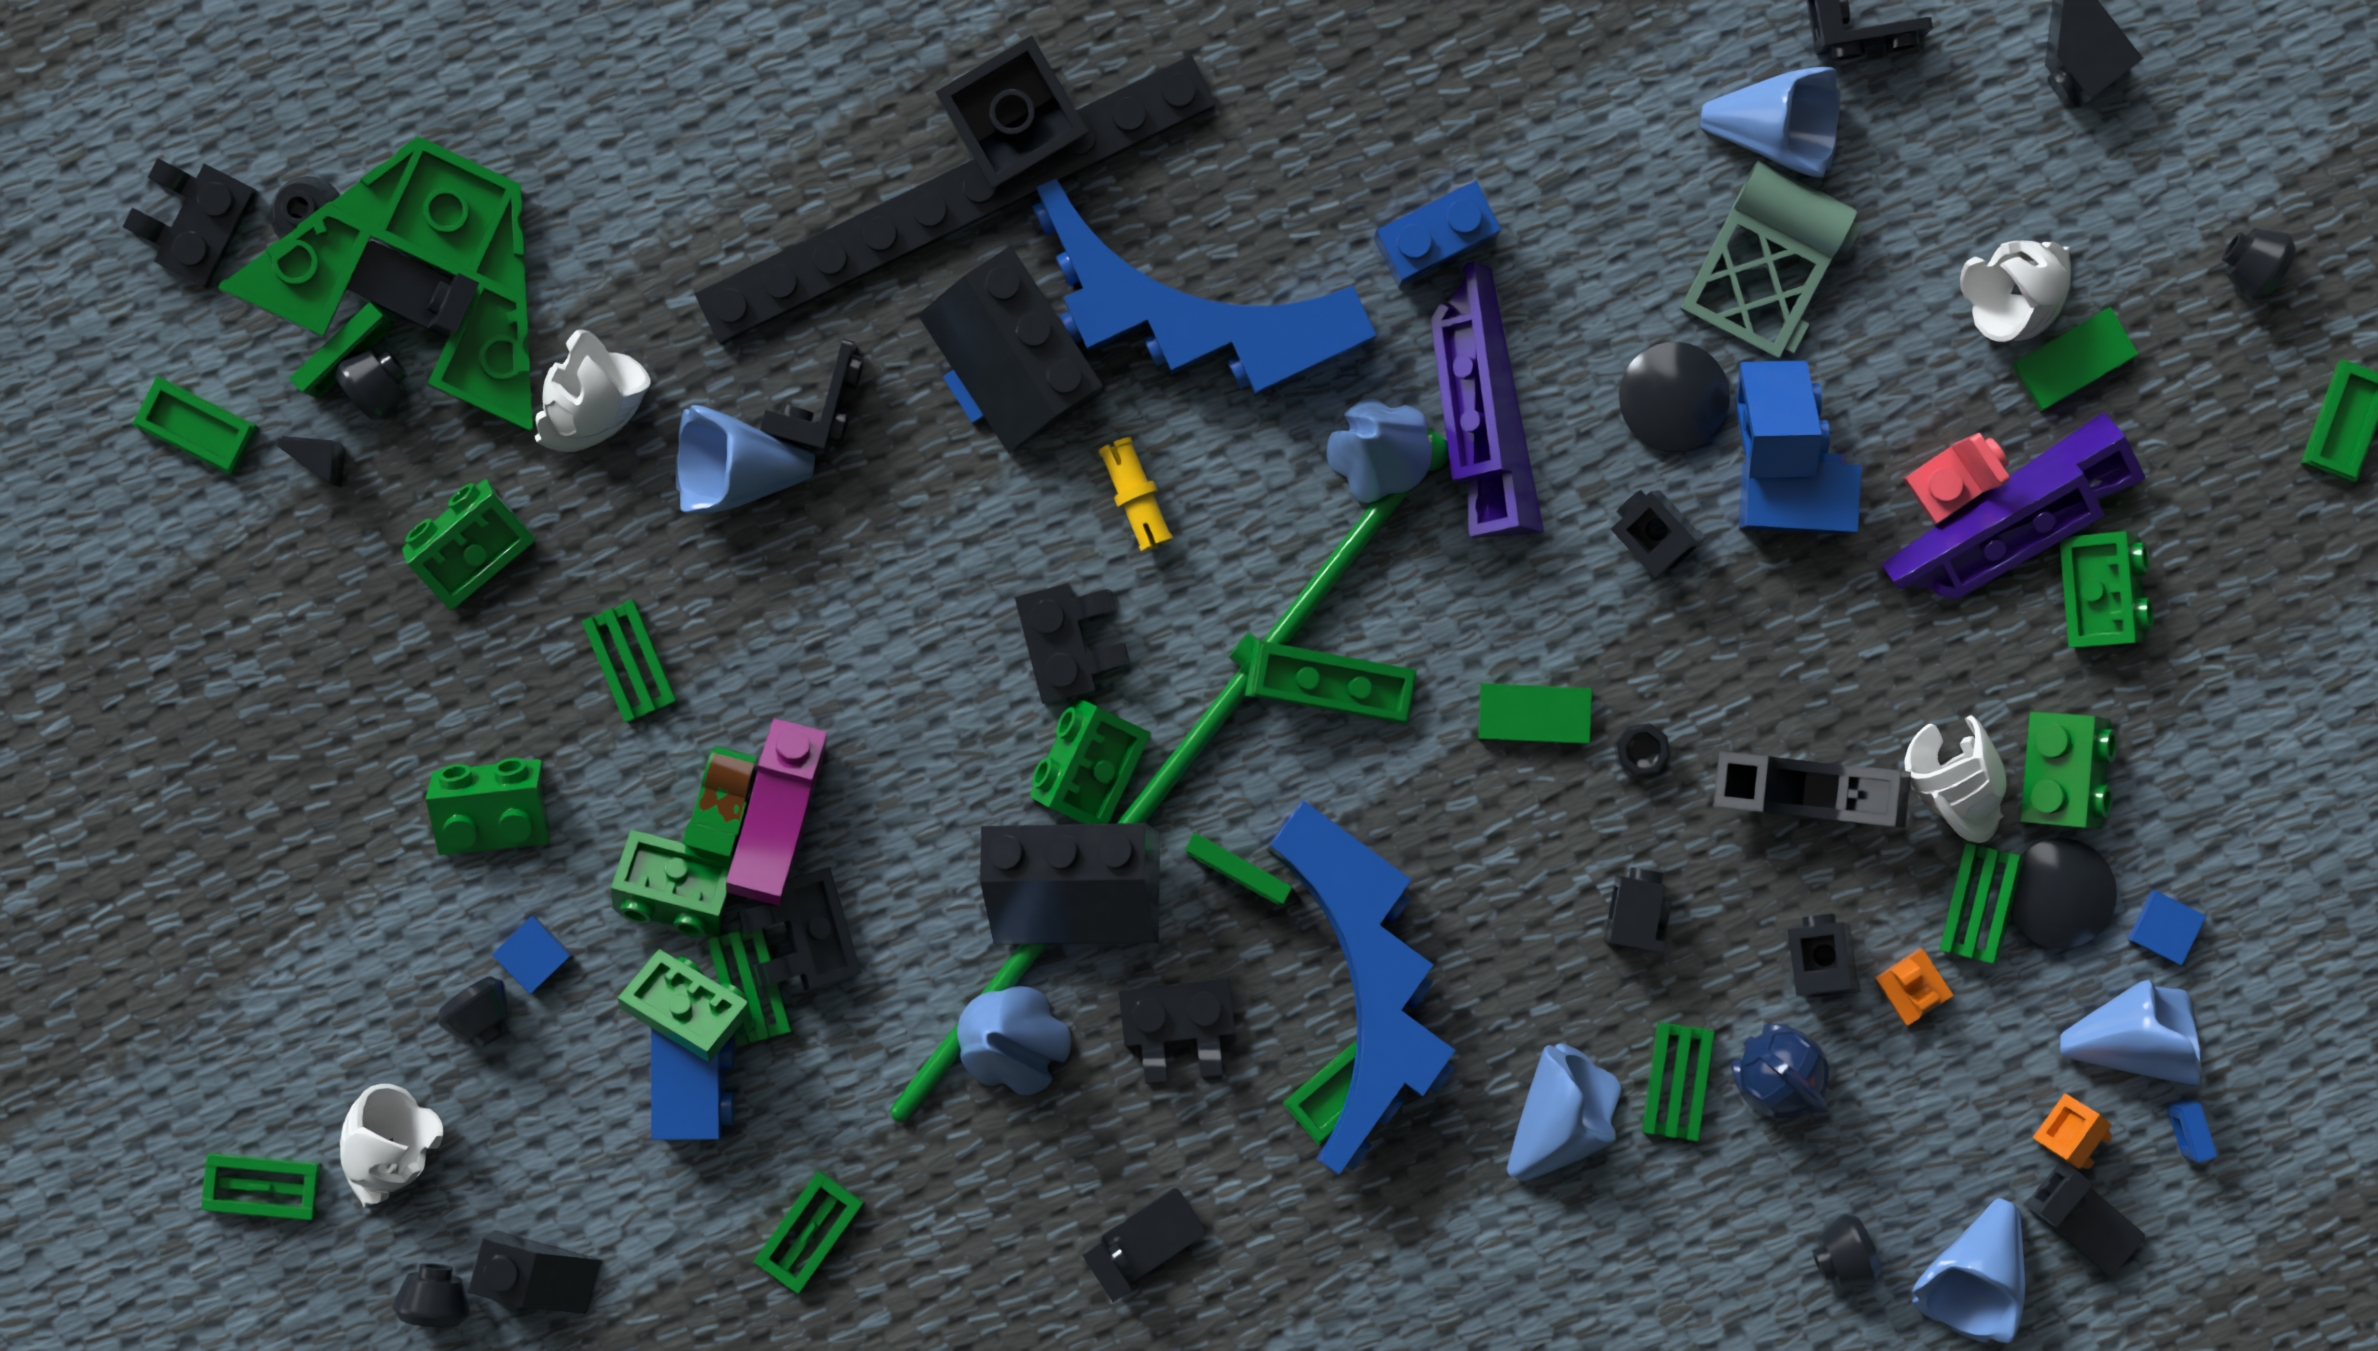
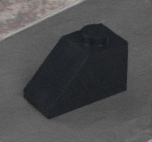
M2053 0L2045 66L2051 74L2047 79L2052 90L2061 100L2067 103L2072 100L2080 108L2144 58L2098 0Z
M494 1230L482 1238L468 1293L522 1308L586 1314L601 1259Z

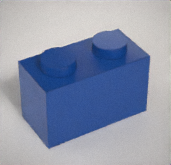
M1477 180L1377 229L1373 239L1399 288L1496 239L1501 228Z
M1807 361L1740 362L1736 411L1749 478L1816 477L1819 454L1828 453L1830 440L1828 421L1819 420L1818 417L1821 414L1822 408L1820 383H1811Z
M1827 453L1819 454L1816 477L1749 478L1746 461L1743 462L1739 529L1851 535L1858 532L1862 465L1846 464V455Z
M651 1028V1140L720 1139L725 1135V1125H734L735 1094L734 1092H725V1069H734L735 1064L734 1036L730 1037L709 1063Z

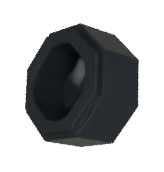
M1651 723L1626 726L1614 742L1617 765L1634 777L1658 774L1670 758L1667 735Z

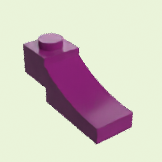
M773 718L758 764V772L741 835L726 880L727 893L780 906L810 813L811 798L826 753L827 732Z

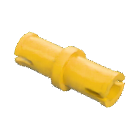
M1131 437L1114 441V447H1111L1109 444L1098 450L1099 454L1103 457L1118 493L1114 500L1118 509L1124 508L1140 545L1141 553L1158 548V543L1165 545L1172 541L1174 538L1167 528L1154 497L1158 493L1154 481L1147 480L1132 445Z

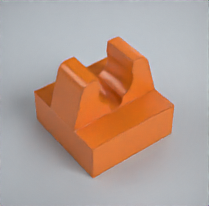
M1921 948L1873 978L1902 1023L1906 1026L1954 996L1925 951Z
M2064 1093L2032 1138L2080 1170L2081 1167L2089 1169L2095 1163L2089 1156L2099 1142L2103 1141L2108 1144L2112 1139V1134L2109 1131L2112 1124L2097 1112Z

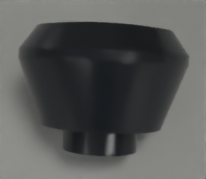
M304 176L288 181L277 191L270 207V221L275 234L281 240L295 230L298 224L329 201L332 202L338 198L340 193L330 183L317 177ZM306 200L308 205L302 204L301 201ZM295 215H298V216H301L302 218H300V219H295L294 216H295Z
M2254 228L2247 235L2239 232L2231 240L2223 254L2222 261L2228 263L2225 274L2246 300H2263L2275 290L2287 273L2295 257L2296 247L2291 235L2288 233Z
M374 349L349 355L338 363L335 370V377L343 390L371 420H388L406 392L402 381L408 377V374L400 362L388 350L381 355Z
M488 976L469 986L439 1009V1026L465 1045L475 1040L481 1048L490 1044L509 1030L504 1021L512 1015L505 983L503 980Z
M1845 1213L1841 1214L1818 1235L1820 1247L1812 1250L1817 1268L1824 1281L1834 1278L1839 1287L1873 1286L1882 1274V1267L1872 1240L1859 1217Z
M423 1263L419 1265V1272L408 1274L392 1306L399 1320L412 1325L435 1328L460 1325L469 1315L470 1308L463 1280L452 1275L453 1267L437 1263Z

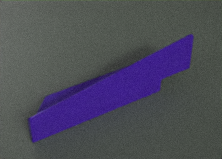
M1472 261L1466 263L1462 269L1466 277L1450 302L1441 303L1431 318L1452 480L1460 483L1469 481V537L1483 538L1542 533L1544 528L1492 269Z
M2101 413L2010 475L2011 480L2002 486L1988 490L1881 564L1897 588L1904 589L1906 585L1933 589L1939 596L1959 599L2104 517L2105 515L2097 499L2145 480L2146 477L2126 436L2105 413Z

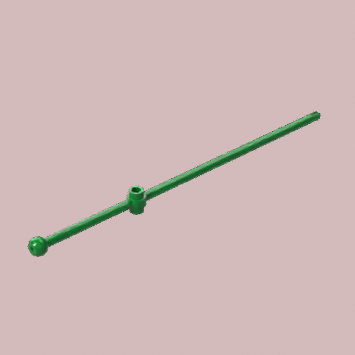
M1427 428V435L1432 446V459L1428 471L1432 472L1440 469L1447 463L1449 452L1447 441L1432 429ZM1411 489L1403 493L1388 494L1370 505L1262 641L1288 645ZM1249 631L1228 656V658L1240 666L1238 672L1117 824L1146 823L1245 699L1254 641H1260ZM1019 945L980 995L986 992L1003 991L1015 987L1047 945ZM958 1023L893 1104L891 1117L895 1121L905 1122L909 1119L960 1056L961 1048L957 1038Z

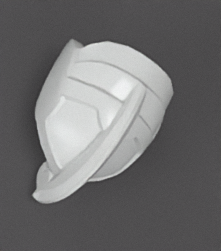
M2011 241L2001 244L1988 265H1986V260L1978 257L1968 260L1961 272L1960 285L1964 298L1973 305L1972 314L1975 326L1980 332L1991 340L2007 342L2030 339L2047 329L2060 314L2068 296L2071 282L2070 247H2062L2056 242H2043L2041 244L2035 241ZM2015 283L2018 285L2022 295L2011 294Z
M586 330L574 332L566 343L569 350L566 361L563 364L555 362L553 367L549 369L543 386L544 411L537 413L535 419L539 432L535 435L536 442L557 451H580L613 436L635 414L644 394L650 386L649 375L640 363L630 356L607 352L603 343L594 334Z
M1971 715L1965 718L1975 738L1973 736L1963 738L1960 746L1964 753L1940 765L1937 758L1943 739L1938 728L1933 724H1928L1913 738L1904 760L1905 771L1911 772L1910 784L1912 790L1931 811L1942 816L1961 837L1975 843L1988 841L1994 835L2000 820L2004 817L2000 811V804L2006 792V774L1997 750L1983 726Z
M378 1084L366 1089L350 1108L341 1132V1165L350 1187L362 1202L363 1207L387 1200L390 1192L397 1191L413 1182L424 1169L426 1150L438 1148L443 1138V1126L438 1115L431 1109L419 1107L416 1100L406 1089L393 1084Z

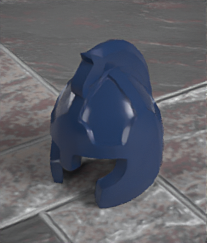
M1764 1024L1762 1035L1757 1038L1750 1036L1743 1044L1746 1047V1051L1742 1060L1738 1058L1731 1061L1732 1075L1740 1094L1753 1109L1761 1114L1775 1118H1792L1806 1114L1814 1109L1819 1113H1827L1829 1111L1828 1103L1824 1100L1829 1078L1828 1063L1820 1046L1803 1032L1785 1025Z

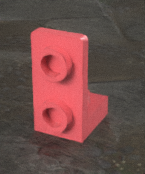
M1977 433L1954 443L1902 480L1934 525L1982 492L2002 486L2011 478L2004 469L2009 466V462L2000 446L1993 439L1988 438L1984 440L1982 435Z

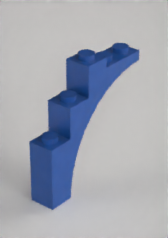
M1057 178L1036 187L1041 202L1032 207L1045 235L1049 236L1056 232L1065 252L1057 255L1056 259L1069 286L1079 282L1082 289L1063 297L1068 312L1059 315L1075 344L1083 341L1088 354L1149 326L1151 334L1143 337V340L1156 368L1166 364L1171 375L1232 348L1235 356L1226 359L1230 371L1239 389L1250 386L1254 397L1375 341L1377 335L1353 285L1326 296L1297 303L1270 306L1235 305L1185 294L1153 280L1130 266L1111 251L1079 216L1068 200Z
M1303 800L1290 815L1266 850L1289 868L1308 889L1325 913L1338 938L1352 982L1357 1018L1356 1056L1352 1079L1343 1110L1333 1132L1315 1160L1333 1174L1339 1175L1344 1167L1354 1171L1363 1160L1372 1145L1365 1138L1377 1121L1385 1126L1398 1111L1404 1101V1098L1397 1094L1402 1087L1415 1096H1424L1428 1089L1433 1093H1437L1454 1070V1066L1448 1060L1456 1050L1401 1011L1405 1004L1415 1008L1433 983V981L1426 977L1433 964L1380 926L1383 919L1392 924L1411 899L1403 891L1412 879Z

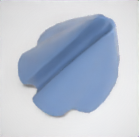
M1813 67L1791 71L1711 100L1702 106L1700 128L1760 154L1788 169L1811 177L1822 178L1825 171H1830L1833 165L1837 145V126L1840 122L1841 92L1836 87V70L1832 67Z
M1365 399L1349 407L1344 413V418L1349 424V431L1331 433L1326 452L1330 468L1347 478L1353 497L1359 502L1369 504L1388 494L1403 493L1418 485L1426 475L1432 459V446L1427 435L1425 415L1416 407L1403 405L1397 408H1389L1377 399Z
M692 405L690 410L685 409L683 411L678 434L679 451L676 456V489L680 492L682 512L687 514H706L732 509L803 482L813 476L815 468L814 452L762 432L736 418L704 406Z
M2151 980L2141 981L2096 1009L2060 1035V1052L2064 1057L2134 1074L2201 1086V1056L2194 1024L2193 1003L2190 995L2185 990L2154 987V983Z
M1017 986L1003 991L986 992L973 999L967 1005L958 1022L957 1038L961 1048V1061L968 1073L976 1081L984 1085L996 1086L1006 1084L1017 1094H1035L1047 1088L1052 1082L1053 1078L1048 1071V1064L1052 1061L1063 1063L1070 1054L1071 1035L1068 1027L1064 1022L1057 1020L1051 1015L1047 997L1035 988Z
M1561 1043L1555 1047L1547 1045L1541 1054L1518 1125L1507 1166L1508 1174L1513 1178L1529 1181L1610 1146L1616 1140V1133L1611 1125V1119L1622 1090L1617 1078L1606 1070L1594 1065L1584 1053L1571 1046Z
M1996 1198L1920 1276L1912 1290L1915 1298L1912 1300L1913 1306L1928 1318L1948 1324L1952 1331L1980 1342H1988L1990 1339L2004 1343L2012 1342L2020 1326L2025 1298L2022 1228L2018 1207L2011 1202Z

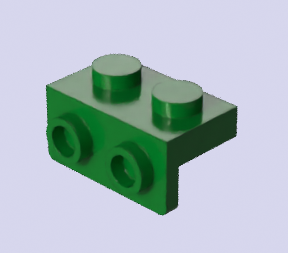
M2030 711L2021 822L2102 829L2103 818L2109 817L2113 800L2111 786L2106 785L2108 763L2114 761L2117 751V735L2115 730L2111 729V719L2097 716Z
M508 758L497 764L472 767L466 764H453L442 770L434 771L431 775L425 800L438 855L549 844L550 826L541 788L544 772L542 761L540 759L525 761L521 758Z

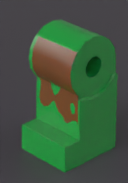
M719 746L713 748L704 771L690 822L687 824L681 844L729 857L735 855L752 795L751 791L758 769L759 757Z

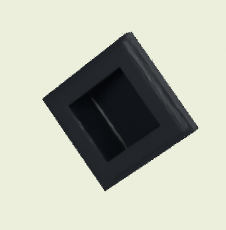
M289 436L278 438L277 447L328 484L342 487L345 447H343V444L322 439Z

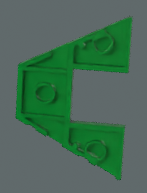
M415 137L399 149L393 157L382 165L376 166L360 178L358 183L298 224L295 230L280 241L274 242L266 248L264 253L229 279L223 280L218 287L219 291L325 338L347 291L348 284L371 239L450 276L455 277L460 273L479 282V285L456 333L449 336L427 386L529 433L532 430L521 184L424 138Z

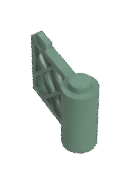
M1758 159L1742 186L1723 227L1680 308L1777 358H1780L1784 349L1795 353L1809 326V323L1800 318L1829 263L1837 251L1847 254L1860 232L1862 225L1854 221L1857 209ZM1739 225L1758 236L1764 257L1733 267L1727 243L1736 226ZM1767 240L1786 250L1771 255ZM1722 254L1726 270L1712 274ZM1796 254L1815 264L1803 286L1785 292L1782 291L1774 260ZM1766 263L1775 295L1745 304L1735 273ZM1729 276L1738 307L1716 314L1696 303L1707 282ZM1799 294L1789 312L1785 298ZM1778 301L1784 324L1773 343L1753 332L1747 310ZM1740 313L1744 327L1725 317Z

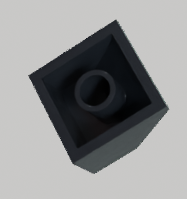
M1032 35L935 91L939 103L992 190L1089 133Z

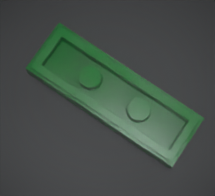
M1254 641L1245 695L1408 724L1417 670L1264 641Z

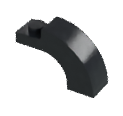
M1719 751L1713 806L1905 828L1911 772Z

